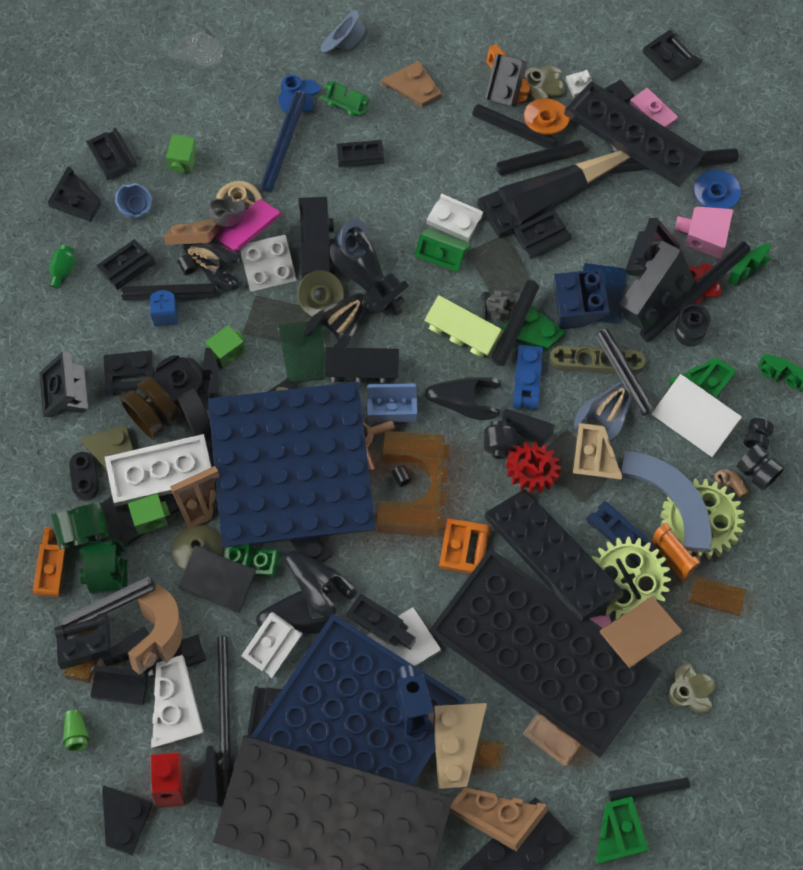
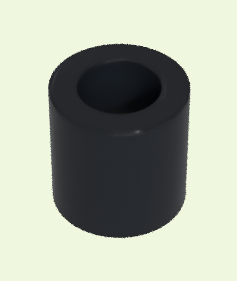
M189 254L183 255L178 259L177 263L184 275L192 274L197 270V266Z
M405 465L398 466L391 472L399 487L412 481V477Z

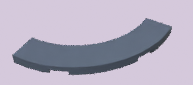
M625 451L621 469L622 477L641 480L655 485L664 491L678 508L683 519L684 547L686 550L711 552L712 529L709 515L702 497L691 481L675 467L661 459L638 452Z

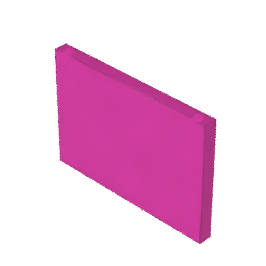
M259 199L245 210L239 224L223 228L214 238L225 247L237 253L280 218L282 214Z

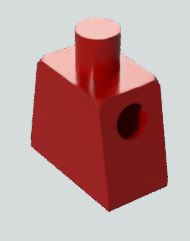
M181 753L151 755V792L157 808L184 806L183 754ZM162 794H172V795H171V796H163Z

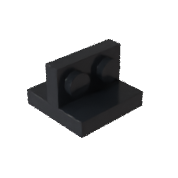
M649 218L645 231H639L625 269L631 276L644 274L647 269L645 267L648 260L653 261L660 250L658 245L661 241L678 249L680 248V244L658 218Z
M62 351L39 372L43 417H54L60 410L80 413L88 410L84 365L72 363V354Z

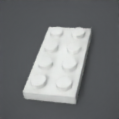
M204 434L105 457L115 506L128 504L156 494L158 496L171 494L170 486L211 468Z

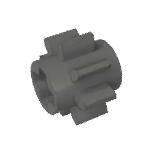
M494 290V294L488 298L487 311L493 312L492 318L509 319V315L512 314L516 306V299L510 297L511 291Z

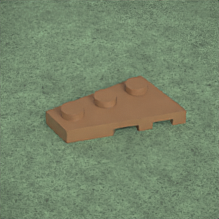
M465 787L452 802L450 808L452 815L515 851L519 849L548 811L546 804L523 803L522 799L513 798L508 800L499 798L494 793Z

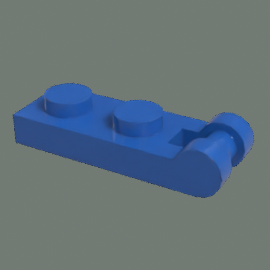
M518 345L513 408L515 409L530 407V410H538L543 347ZM522 393L531 394V398L522 397Z

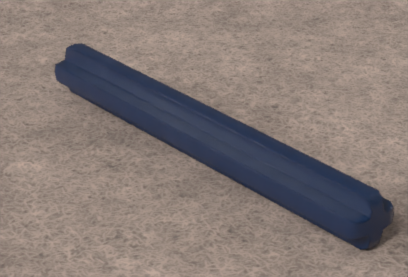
M298 90L294 92L260 183L261 190L273 191L307 99L305 92Z

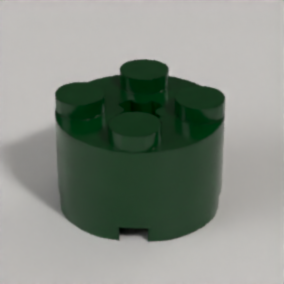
M100 502L79 506L51 515L52 525L60 550L110 537Z
M121 540L94 542L81 546L80 553L84 569L80 570V581L82 585L87 584L90 594L115 593L123 589V587H127L128 559L123 560L121 552H126Z

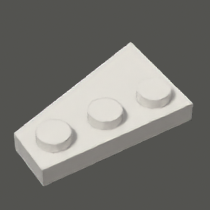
M184 656L171 658L167 663L165 661L157 662L151 748L204 733Z

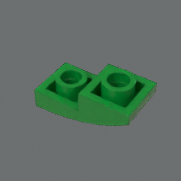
M769 243L763 244L744 256L733 268L728 282L737 286L741 279L746 280L751 271L757 273L760 267L765 268L772 257L769 254L772 245Z
M765 353L761 357L758 367L765 377L777 382L783 376L791 388H796L800 392L803 391L802 368L775 355Z
M247 545L226 548L224 557L245 566L253 567L256 570L254 576L276 578L281 553L277 550L253 549Z

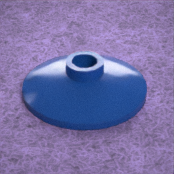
M710 170L697 178L694 185V195L703 207L731 209L739 201L741 187L738 180L730 173L722 170Z

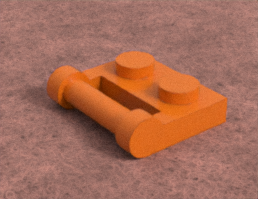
M447 518L439 569L471 574L486 554L488 537L491 536L492 527L485 524ZM471 533L478 535L473 564L466 563Z
M664 523L655 531L651 542L657 546L656 549H659L658 554L662 558L665 557L667 565L684 583L692 577L695 568L701 562L696 556L692 557L671 532L672 528L668 523Z

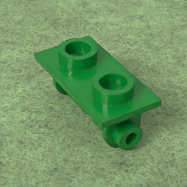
M335 81L327 82L325 90L328 92L320 96L321 99L326 100L327 105L336 108L340 106L347 109L346 112L353 116H359L368 112V109L363 108L368 106L370 100L366 98L365 94L350 89L349 95L346 96L348 87Z

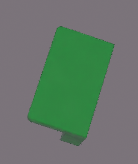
M426 229L419 236L414 256L458 272L465 252L469 250L471 244L432 229Z

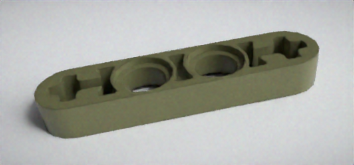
M557 346L550 354V364L556 370L617 374L613 366H607L603 363V358L608 357L603 348ZM620 349L634 374L641 373L645 365L644 355L636 350ZM558 354H562L563 358H565L563 362H559ZM572 354H575L574 363H571ZM582 355H588L592 362L584 365L579 362L578 358ZM632 358L636 359V367L632 366L630 362Z

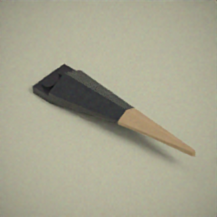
M617 151L499 187L498 191L478 198L477 205L484 212L485 218L500 239L512 234L514 228L541 216L571 194L632 157L622 151Z

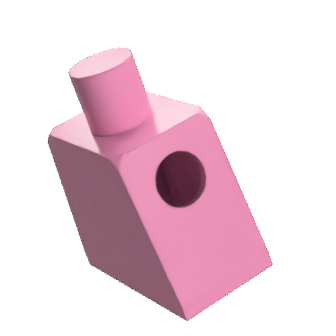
M695 207L691 219L677 217L674 230L688 233L685 244L687 247L721 259L726 246L733 210Z

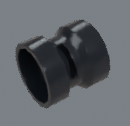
M753 418L750 420L748 426L749 433L746 434L743 443L749 449L759 443L767 450L770 443L768 438L773 433L774 425L768 420Z

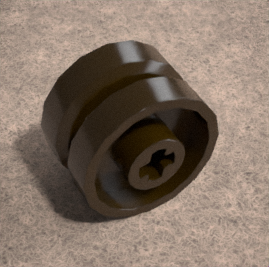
M147 376L136 385L138 393L129 390L119 400L133 422L145 435L154 441L164 432L163 424L172 426L182 417L168 394L156 381Z

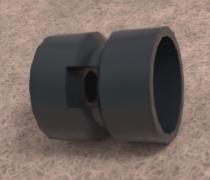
M699 304L685 306L679 314L674 330L677 341L688 347H694L703 342L711 322L709 311Z
M758 443L741 458L736 467L745 476H752V482L761 491H764L781 475L785 467L775 458H768L769 452Z

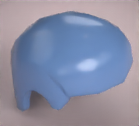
M137 183L124 184L116 192L115 203L122 215L130 219H138L150 212L152 196L148 189Z

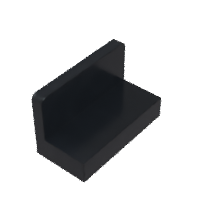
M92 665L91 672L94 675L90 694L91 699L144 705L148 678L144 672L138 674L134 670Z

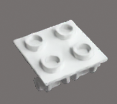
M286 235L251 242L240 250L250 292L297 281Z

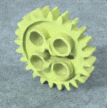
M694 479L693 485L698 490L703 501L708 500L714 504L712 507L706 506L713 538L711 552H688L690 554L696 552L699 560L702 553L706 554L708 560L711 559L713 552L718 557H721L722 549L729 552L731 549L730 544L736 545L738 542L737 537H741L743 532L740 528L743 527L745 521L739 518L743 517L744 511L737 510L741 502H732L735 494L726 495V486L720 490L717 489V481L712 486H708L707 479L704 480L703 485H699L697 479ZM667 497L668 501H664L662 507L665 510L660 515L661 518L665 519L661 525L668 523L672 528L671 532L684 546L683 519L678 508ZM721 522L725 528L719 529L715 527L714 523Z
M627 537L626 544H622L621 540L617 538V546L613 547L610 542H607V551L601 548L598 549L602 555L600 558L592 556V559L604 571L608 567L616 568L618 576L614 581L622 590H628L631 594V599L628 603L621 604L615 601L609 605L606 615H610L615 611L616 619H618L622 614H626L651 596L656 601H666L661 593L670 591V589L664 586V583L671 581V578L664 577V573L670 571V568L661 567V564L666 559L665 557L656 558L659 549L652 552L649 551L651 547L650 542L642 547L641 538H638L635 544H632L630 537ZM634 554L640 557L641 563L637 568L627 566L626 560L630 555ZM616 559L622 561L629 575L634 574L636 576L633 579V583L641 595L640 600L635 597L628 583L622 584V580L625 578L616 563ZM649 577L654 581V586L650 591L640 589L639 582L642 578Z

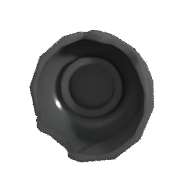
M231 196L224 199L216 198L210 201L207 213L214 223L221 227L229 228L239 224L243 218L246 206L242 199L235 202Z

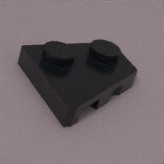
M67 167L48 200V205L56 210L92 222L101 205V200L88 188V185L76 176L71 167Z
M103 785L105 845L111 849L133 856L153 803Z

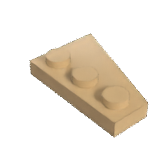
M487 703L433 707L439 789L467 787Z

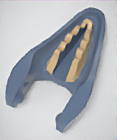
M623 382L615 384L602 394L586 402L576 415L573 429L578 431L579 423L584 424L587 419H594L603 423L609 429L607 432L609 442L614 439L622 428L631 400V396Z

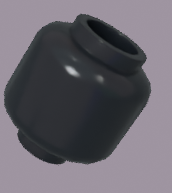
M493 421L484 429V450L492 454V458L505 459L510 451H515L516 430L510 426L509 422Z

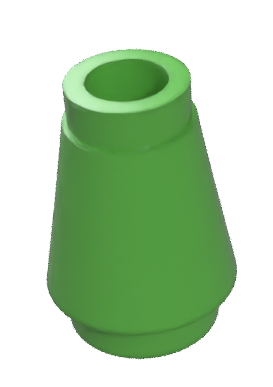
M76 709L69 710L65 713L63 745L70 752L82 751L88 747L90 738L81 711Z

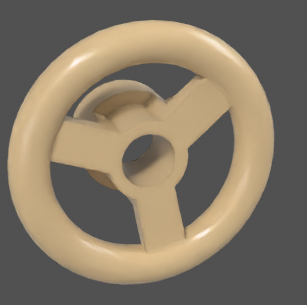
M234 181L226 184L219 190L216 198L223 199L224 195L228 192V196H231L233 201L238 202L242 199L245 203V208H249L255 202L248 200L247 189L254 195L255 202L259 199L262 200L259 190L251 183L245 181Z

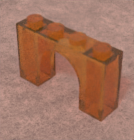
M385 431L383 463L416 466L427 474L431 486L422 498L414 502L379 501L377 533L438 537V529H443L444 514H439L440 505L445 506L446 491L441 490L442 482H447L448 467H443V460L449 459L450 445L445 444V435Z

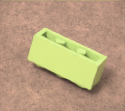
M439 295L424 320L430 324L428 329L439 335L443 332L451 336L449 340L461 347L463 343L472 347L470 352L481 358L484 355L491 358L504 333L499 327Z

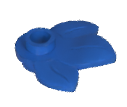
M287 75L281 82L282 92L278 96L280 108L287 113L294 92L298 90L305 92L307 97L302 112H311L314 108L312 95L321 91L320 86L313 80H301L297 75Z

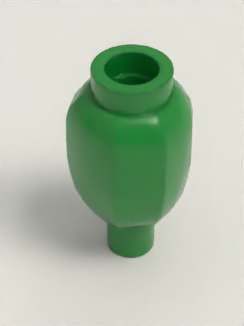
M60 245V248L53 253L49 266V272L52 276L50 286L59 289L61 281L70 275L74 267L76 257L73 254L74 249L70 246Z

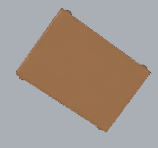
M651 596L608 626L603 627L600 633L626 665L631 668L675 637L680 636L682 630L655 598Z

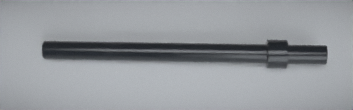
M219 636L217 637L220 728L218 773H221V794H227L232 776L231 773H233L234 760L231 759L228 637Z

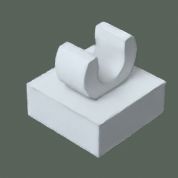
M588 70L566 76L565 81L573 99L592 81Z

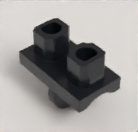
M390 273L380 280V283L386 290L383 295L380 294L376 287L370 288L363 294L369 305L366 307L369 314L377 313L386 305L387 307L383 310L386 316L391 312L397 316L402 313L400 305L405 302L402 296H399L396 300L394 298L408 288L409 285L406 281L400 282L394 274Z

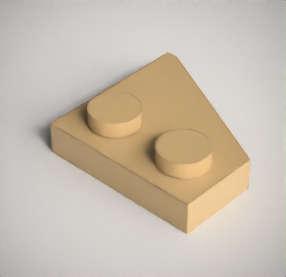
M579 423L573 474L622 479L621 471L619 470L604 426Z

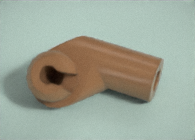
M719 470L715 473V481L721 486L733 488L739 499L750 493L737 472Z

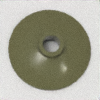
M323 270L307 274L298 287L299 304L303 311L311 317L344 298L343 287L339 279L332 273ZM317 290L321 293V297L319 299L315 298V292Z
M199 524L191 529L186 527L176 535L172 544V555L180 568L186 569L194 549L192 545L195 542L201 543L202 548L222 556V541L219 534L213 528Z

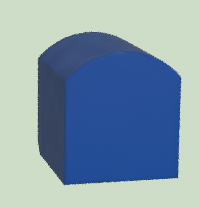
M166 290L153 293L150 296V310L154 327L178 325L177 304L174 294Z

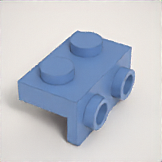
M416 384L367 385L368 422L382 423L391 420L393 422H417Z

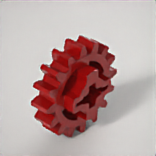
M524 442L523 448L518 445L515 446V451H510L505 466L508 469L507 477H513L512 485L519 483V490L522 491L527 487L531 494L534 489H537L539 493L543 492L544 487L550 490L553 483H557L561 467L558 466L560 459L553 458L555 451L547 452V445L544 444L539 448L537 442H534L533 446H529L527 442Z

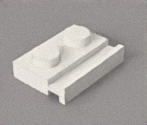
M441 194L439 201L436 202L428 216L426 224L469 242L484 212Z
M271 612L241 656L273 678L303 633L298 632L289 623Z

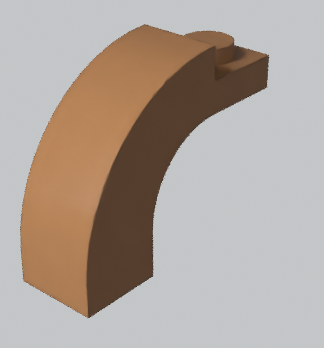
M156 584L155 591L138 599L142 616L155 625L152 632L128 653L132 669L138 674L151 667L158 658L167 663L178 650L182 640L183 629L177 604L172 595L158 584Z

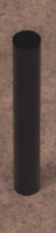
M688 777L611 790L608 791L610 802L628 797L636 798L690 788V782Z

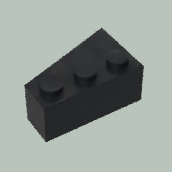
M327 197L298 198L302 279L307 274L319 270L335 274V264L330 259V247L334 244V239H330L329 233L334 232V219L329 218Z
M661 241L658 245L660 250L653 261L648 260L645 267L647 269L640 280L635 279L619 303L626 320L644 331L654 324L696 284L682 251L664 241Z

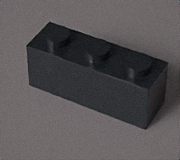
M324 347V377H329V382H344V377H353V382L368 383V378H378V383H393V378H398L399 349Z

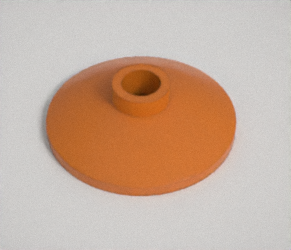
M548 98L532 101L524 111V120L528 127L537 133L545 135L562 132L568 126L570 118L564 115L566 107L562 103Z

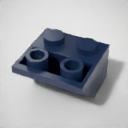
M602 269L554 274L553 290L560 329L585 327L609 314Z

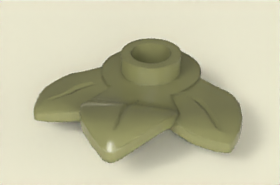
M547 65L540 69L531 67L524 73L523 79L528 82L530 93L534 100L548 98V96L558 97L565 95L564 85L559 80L562 72L558 68Z
M683 664L674 673V683L669 688V700L674 706L689 707L695 713L709 712L713 709V706L707 697L714 691L716 682L709 675H696L692 664Z

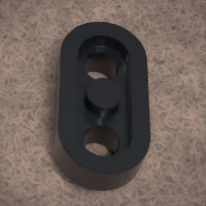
M78 452L69 461L72 490L79 500L89 501L97 495L99 490L96 464L91 454ZM80 461H86L83 466H78ZM84 483L89 484L85 489L80 488Z

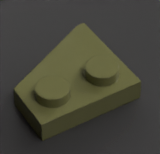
M126 425L80 438L82 445L90 451L106 470V456L133 450Z

